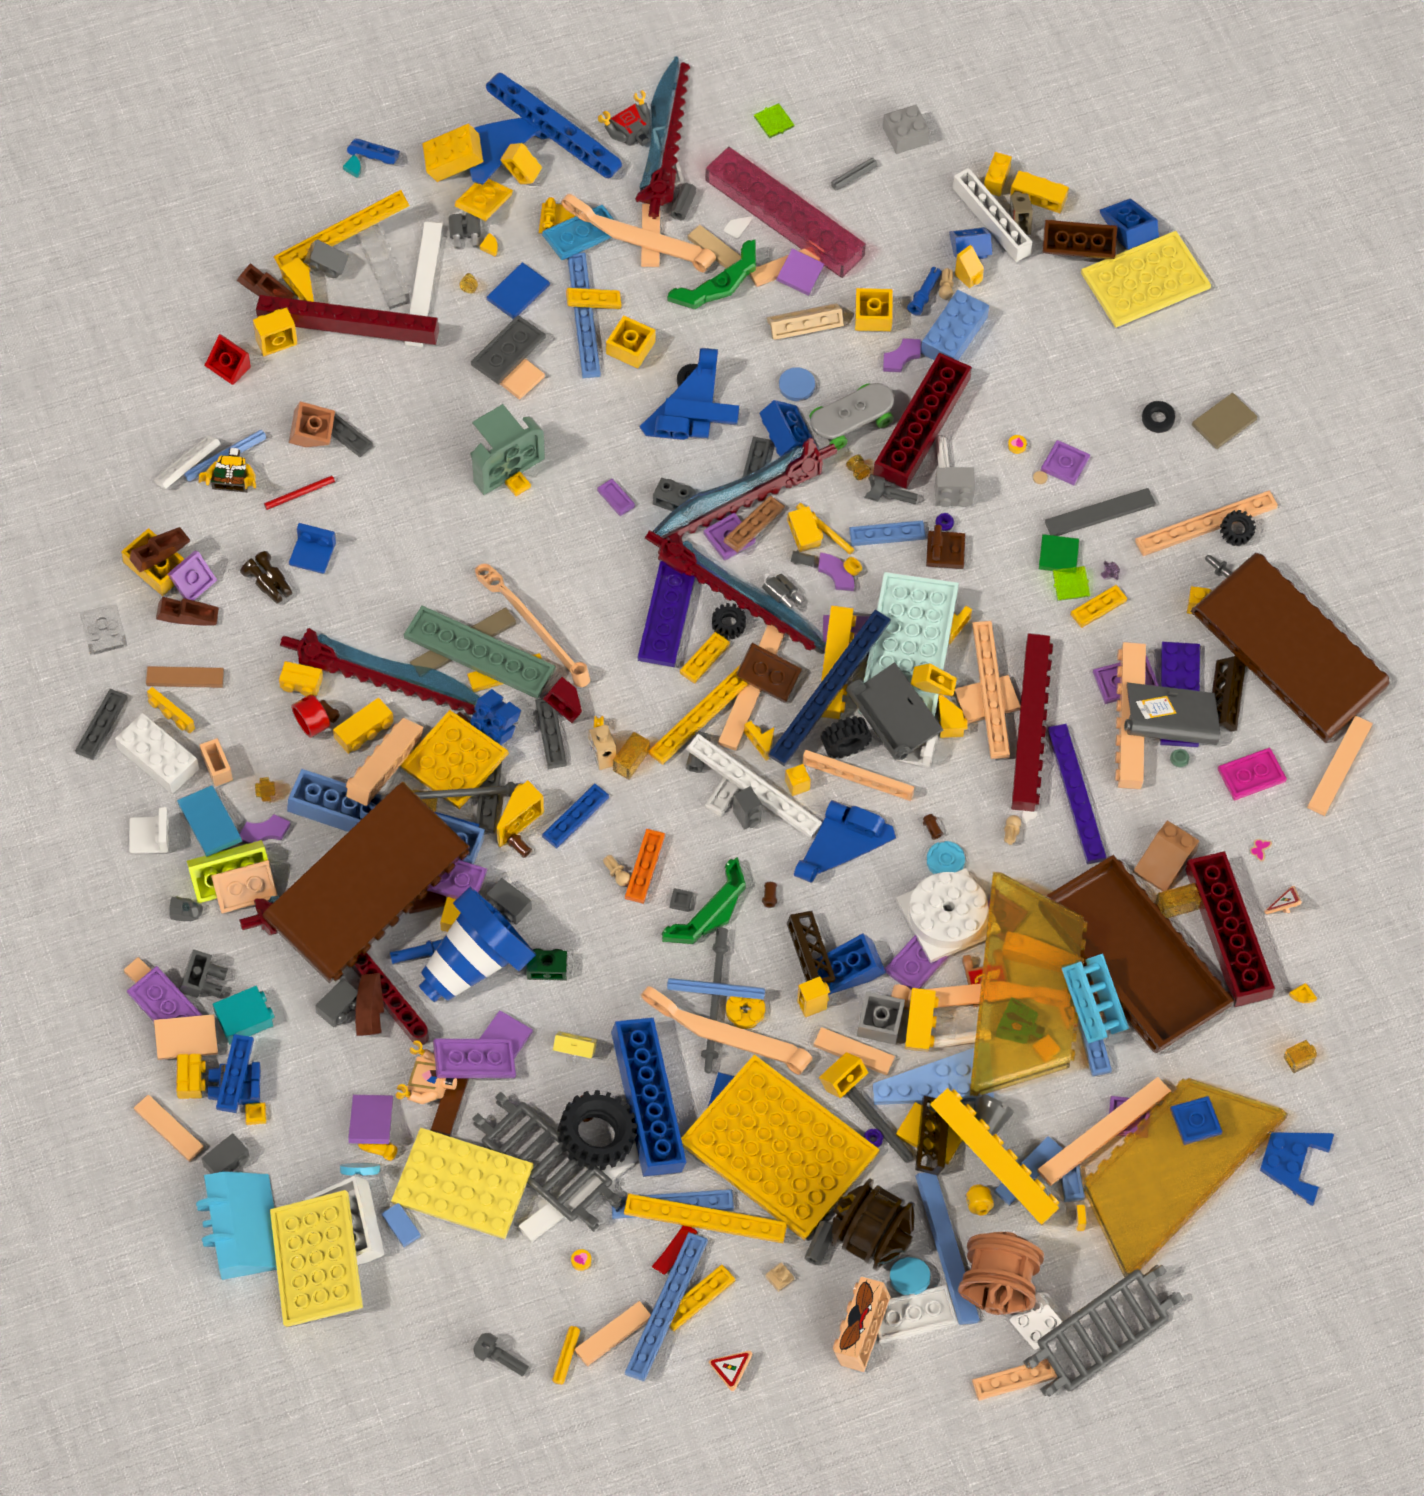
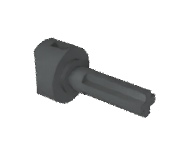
M870 474L868 479L871 490L866 493L864 498L878 502L883 495L916 504L918 494L885 486L884 477Z
M491 1333L481 1334L473 1348L475 1357L484 1362L486 1357L489 1358L491 1356L523 1377L529 1366L501 1348L496 1347L498 1337Z

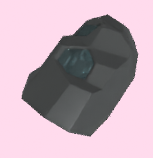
M178 896L171 897V920L191 922L201 916L203 906L199 902Z

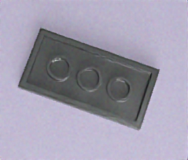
M517 315L471 361V366L499 385L546 338V334Z

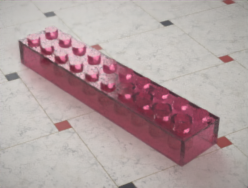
M728 146L706 167V182L801 250L806 249L819 258L820 262L824 263L825 267L839 277L843 278L865 256L866 243Z

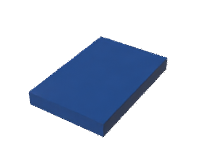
M522 262L487 296V301L514 319L550 286V282Z

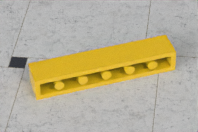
M831 606L821 682L854 639V633L851 632V627L856 625L857 616L853 615L854 608ZM848 684L843 686L821 717L840 719V713L845 711L846 702L842 701V697L847 695L846 688Z

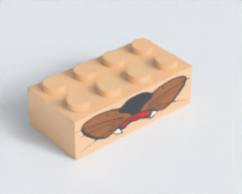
M860 1277L859 1283L856 1282L854 1286V1297L848 1303V1314L846 1320L841 1322V1334L839 1339H836L834 1342L833 1351L841 1366L865 1372L891 1297L883 1282Z

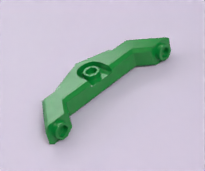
M756 239L744 242L741 248V259L724 269L723 272L711 280H707L694 290L683 287L673 288L668 293L667 301L691 309H697L704 303L732 296L746 276L756 270Z
M738 857L734 860L730 859L726 863L725 876L727 882L687 925L673 924L671 927L667 926L662 932V942L694 944L702 935L705 936L729 923L738 901V896L746 889Z

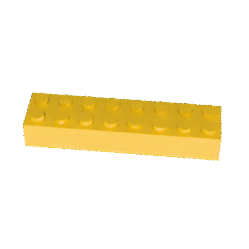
M947 1088L930 1105L1034 1218L1043 1225L1059 1210L1057 1206L1059 1201L1052 1194L1048 1196L1043 1191L1045 1186L1038 1179L1034 1181L1029 1176L1032 1172L1024 1164L1020 1166L1016 1162L1018 1157L1010 1149L1006 1151L1002 1147L1004 1142L996 1133L992 1136L988 1132L990 1127L982 1118L978 1121L974 1117L977 1113L969 1104L964 1106L960 1102L963 1098L955 1089L950 1091Z

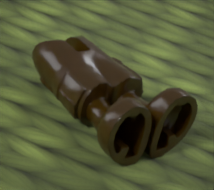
M262 551L255 556V561L252 558L249 559L241 567L240 573L245 577L250 575L256 577L255 584L263 593L267 594L278 604L283 599L277 590H280L286 598L292 595V590L285 581L281 571L270 564L271 555L269 552ZM259 567H263L267 574H263Z

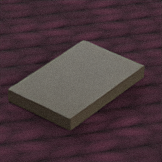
M1232 392L1194 420L1192 426L1214 448L1218 449L1255 422L1258 416Z

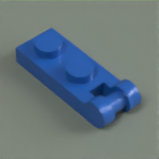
M357 138L353 139L347 147V152L350 155L357 153L369 159L381 160L386 164H394L400 154L398 150Z

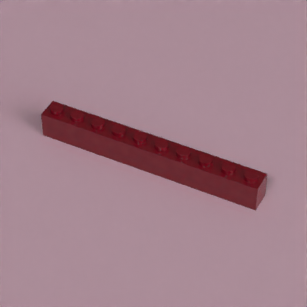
M259 295L256 306L257 317L273 313L278 309L287 308L295 327L431 345H436L440 331L437 317Z
M1027 634L1011 810L1034 812L1035 805H1039L1040 794H1037V788L1041 787L1042 777L1038 776V771H1042L1043 760H1040V754L1044 753L1045 743H1041V737L1045 738L1046 726L1042 725L1043 721L1047 719V709H1044V704H1048L1049 693L1045 691L1046 687L1050 685V676H1047V671H1051L1052 660L1048 659V657L1053 652V643H1050L1049 635Z

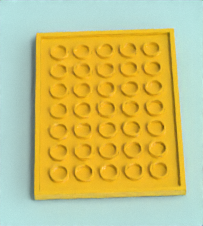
M755 1054L681 1138L683 1147L777 1220L787 1222V1227L803 1240L809 1237L820 1221L826 1217L880 1152V1149Z

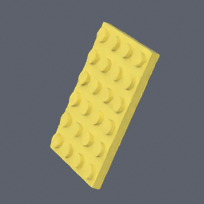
M1177 231L1117 254L1115 259H1105L1081 269L1082 276L1115 328L1206 291L1211 287L1207 277Z
M420 1127L391 1202L393 1204L399 1203L402 1207L505 1239L534 1165L531 1162Z
M343 1190L270 1209L283 1325L289 1327L363 1308L349 1193Z

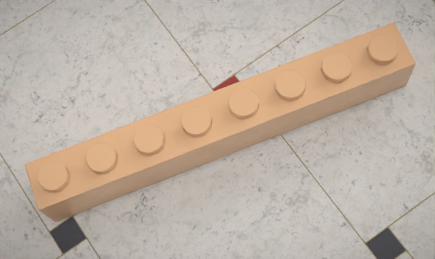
M1123 642L1122 648L1118 649L1117 660H1120L1121 664L1117 667V677H1120V683H1117L1116 693L1120 695V700H1117L1116 711L1119 712V717L1116 718V729H1119V734H1116L1115 745L1119 746V752L1115 754V763H1118V769L1115 770V780L1118 781V788L1141 789L1144 774V737L1128 735L1127 731L1124 730V723L1130 716L1127 682L1145 685L1146 644Z

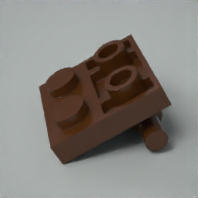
M935 525L934 531H928L926 567L963 569L965 533L942 532V526Z

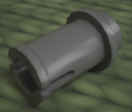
M799 550L793 551L791 562H794L795 565L799 563L813 567L815 555L801 553Z

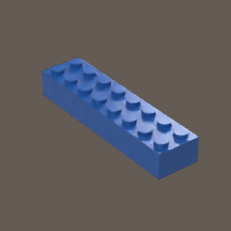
M654 1017L615 1021L611 1035L626 1102L630 1106L629 1114H635L634 1123H637L635 1143L642 1175L647 1177L681 1173L687 1162Z

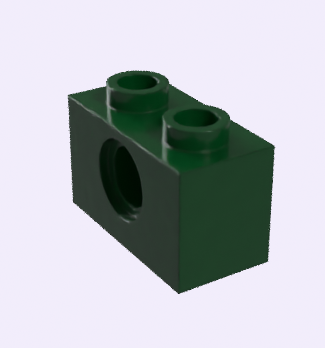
M533 949L536 956L527 964V980L567 981V951L562 949ZM547 961L552 963L548 966L543 965V963Z

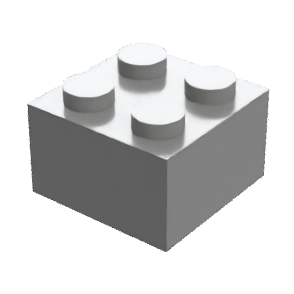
M917 104L884 114L883 129L896 154L929 144L930 130Z
M974 467L937 468L934 486L935 506H972L975 491Z
M866 991L858 1024L857 1037L896 1045L905 1000Z

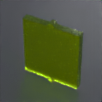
M779 103L769 108L765 107V110L754 114V118L769 139L795 127Z
M1085 566L1052 571L1054 578L1053 587L1056 589L1057 601L1090 597L1089 579H1087Z

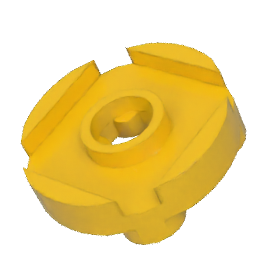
M730 996L726 1003V1016L737 1028L751 1029L763 1020L765 1016V1003L763 999ZM743 1006H748L749 1008H751V1010H748L747 1013H744V1011L740 1008H742Z

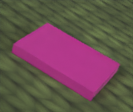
M1270 747L1218 766V771L1234 801L1279 785L1287 780Z

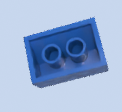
M773 400L759 413L763 425L768 430L769 438L776 447L777 454L782 458H796L799 456L804 442L809 438H813L797 405Z

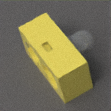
M558 1031L555 1036L553 1050L567 1053V1064L575 1066L578 1063L579 1056L592 1059L595 1054L597 1039Z

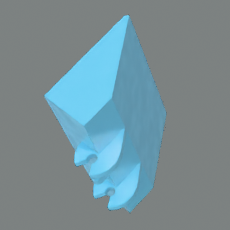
M224 1171L204 1175L208 1198L196 1202L198 1211H210L211 1220L203 1221L202 1224L203 1228L212 1227L213 1234L203 1237L202 1242L204 1247H216L221 1279L225 1280L277 1270L270 1209L274 1208L269 1174Z

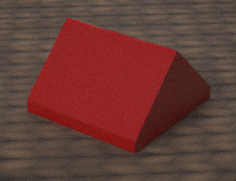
M222 334L218 335L204 365L232 385L251 368L249 353Z

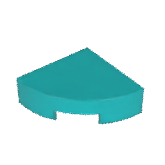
M353 155L343 165V170L356 178L360 175L361 164L357 156Z

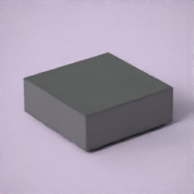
M674 888L669 908L689 912L693 892Z

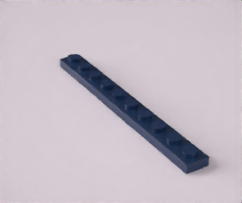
M876 609L873 611L770 751V758L785 767L890 624V618Z

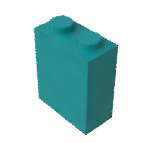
M257 985L212 1004L214 1013L229 1045L232 1044L234 1034L251 1036L273 1027L272 1019L275 1016L271 1007H266V996L263 991L259 992Z

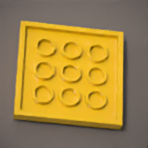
M449 710L400 766L401 769L432 791L479 788L509 753L507 749ZM471 796L447 797L444 799L460 810Z

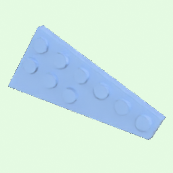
M986 1043L873 1083L874 1105L922 1103L923 1096L937 1098L947 1088L950 1091L955 1089L963 1098L960 1102L975 1101L978 1093L981 1096L986 1094L994 1098L990 1044Z

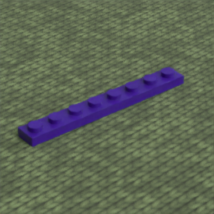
M1067 724L1048 727L1047 731L1086 863L1088 865L1102 862L1106 859V854Z

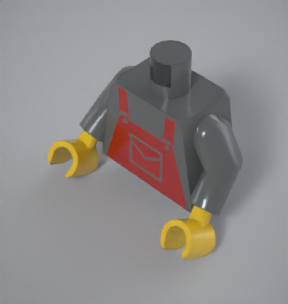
M643 90L640 91L641 99L637 97V93H634L633 96L634 100L639 102V105L635 103L613 117L610 116L608 111L603 112L605 119L602 115L598 116V121L605 124L604 127L612 139L624 142L627 145H632L638 141L641 146H645L650 139L647 135L649 134L651 119L647 103H644L643 100L646 96Z

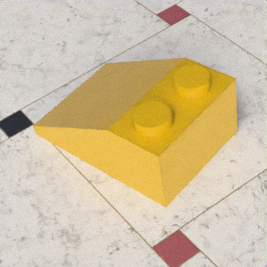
M528 780L524 784L521 783L516 786L497 825V843L499 847L507 843L511 835L518 834L544 814L543 795Z

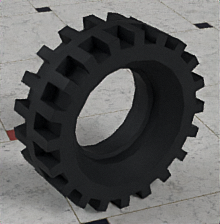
M595 1090L594 1095H590L589 1091H585L582 1097L576 1095L572 1103L568 1102L562 1113L557 1132H559L558 1142L563 1143L561 1150L570 1153L568 1156L570 1161L575 1158L579 1161L578 1166L582 1167L583 1163L589 1165V1170H593L595 1166H600L601 1171L605 1170L607 1165L613 1168L616 1167L618 1161L622 1163L625 1160L636 1138L637 1123H634L635 1114H629L630 1106L628 1104L623 1106L621 1104L622 1098L619 1096L615 1100L610 1097V1092H607L605 1096L600 1095V1090ZM591 1117L601 1118L612 1126L615 1132L614 1140L607 1146H592L580 1137L578 1132L580 1123Z

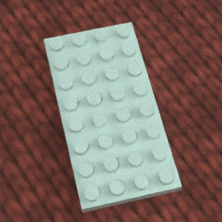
M884 572L877 611L890 618L891 622L869 651L864 683L894 662L910 684L915 666L930 663L944 671L959 583ZM912 685L935 717L939 694L924 692Z

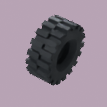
M857 716L852 718L846 717L845 720L840 719L838 720L839 722L832 723L831 727L827 726L825 728L826 731H823L820 736L827 755L833 758H843L844 756H850L852 753L856 754L858 750L862 751L865 749L864 746H868L869 742L872 741V735L865 719L862 717L857 718Z

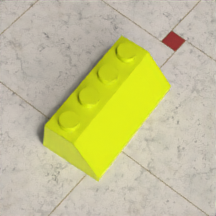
M262 840L223 850L208 857L205 855L187 860L197 902L202 903L217 899L211 875L268 860Z

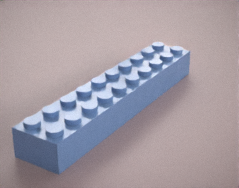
M301 769L288 798L287 812L349 832L382 801V795L376 794L371 802L365 806L346 797V783ZM437 814L470 846L469 855L461 861L474 864L483 844L485 829Z

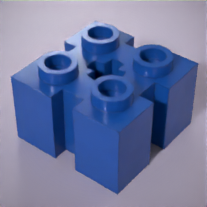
M491 689L478 698L474 709L476 713L472 715L470 724L502 745L512 738L516 727L513 724L518 721L521 709L511 702L506 704L503 702L504 697Z

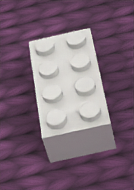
M143 713L115 738L117 749L171 794L176 792L199 770L197 758Z

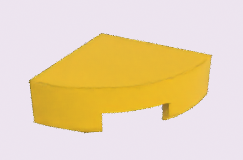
M489 233L481 243L480 250L495 257L498 252L496 238Z
M1307 983L1289 993L1292 999L1300 1003H1312L1317 1000V997Z

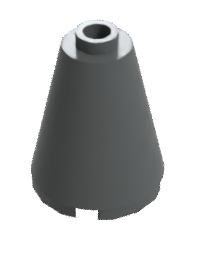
M980 1093L976 1097L973 1108L977 1113L974 1117L978 1121L981 1118L990 1127L988 1132L992 1136L1000 1131L1014 1113L1009 1106L1006 1109L1003 1108L1001 1101L986 1094L981 1096Z

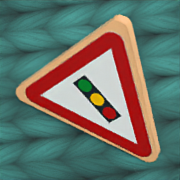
M1291 886L1264 911L1265 914L1280 910L1284 913H1290L1288 908L1300 905L1302 902L1295 886Z
M745 1351L711 1359L709 1364L727 1387L734 1391L752 1357V1352Z

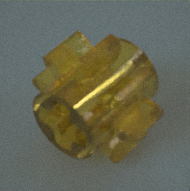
M269 777L260 778V783H255L256 798L261 797L262 802L271 801V796H276L275 782H270Z

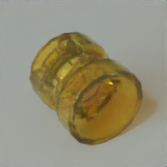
M860 454L851 457L846 463V467L853 471V476L856 480L864 479L871 472V468L868 464L864 463V459Z

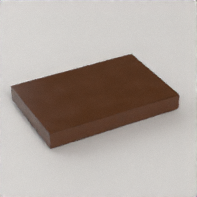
M752 642L735 677L786 703L802 669Z

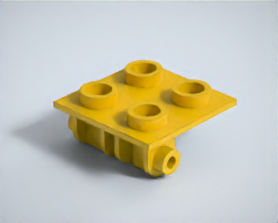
M549 197L545 203H542L539 233L542 234L544 230L575 217V215L566 210L562 204H556L554 198Z

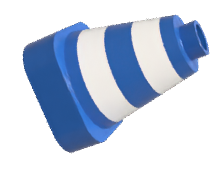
M471 886L453 902L460 911V914L421 971L425 980L419 987L433 1002H436L441 996L449 1001L508 964H511L516 970L520 971L536 956L533 949L508 920Z

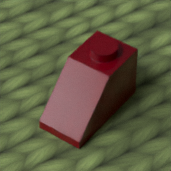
M563 677L557 681L543 698L544 701L571 723L582 712L577 688Z

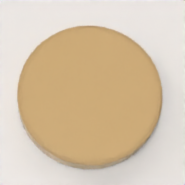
M1037 471L1033 475V480L1037 484L1046 483L1048 478L1047 474L1043 471Z

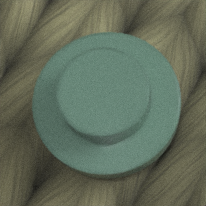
M1177 749L1171 753L1170 761L1174 766L1181 768L1189 763V754L1184 749Z

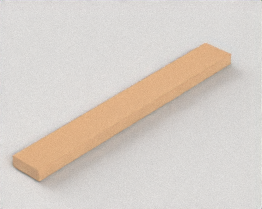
M1269 490L1136 538L1135 543L1142 556H1146L1221 529L1220 524L1222 520L1234 510L1235 512L1241 510V513L1246 511L1247 516L1251 514L1254 517L1276 509L1278 504Z
M767 625L759 646L777 655L785 634L779 633L775 626ZM748 684L738 694L718 745L737 750L744 733V724L749 721L761 690Z
M992 621L973 622L972 627L990 759L1010 758Z
M1159 1077L1155 1078L1038 1168L1037 1172L1050 1186L1166 1098L1171 1093V1090Z

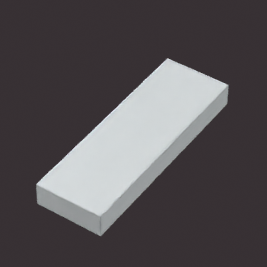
M724 777L705 804V808L722 817L732 802L734 794L739 792L740 788Z

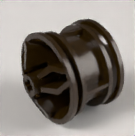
M869 1178L863 1186L857 1187L849 1192L847 1196H842L834 1209V1213L837 1215L833 1218L832 1246L837 1248L843 1243V1250L864 1260L867 1264L874 1261L873 1269L878 1271L883 1264L894 1260L900 1253H905L913 1240V1236L910 1234L914 1231L915 1203L910 1201L904 1206V1199L893 1195L881 1186L877 1185L873 1189L874 1180Z

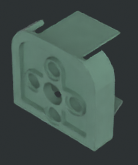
M504 404L472 422L492 447L488 451L480 443L470 453L473 482L483 495L505 483V480L519 471L522 473L545 459L543 430L529 416L522 419L529 427L523 429Z

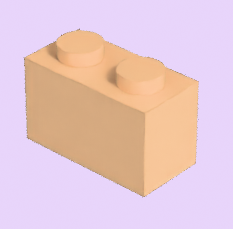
M218 738L200 744L201 755L214 786L232 781L231 768Z

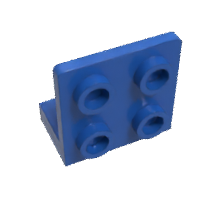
M299 523L297 526L298 539L289 560V565L324 574L336 545L335 532Z

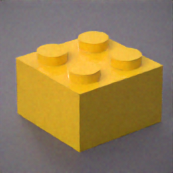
M856 288L855 331L891 332L893 289Z
M287 308L278 309L273 313L261 315L253 319L255 339L263 357L297 345L295 324Z
M623 315L606 341V354L638 369L656 342V330Z

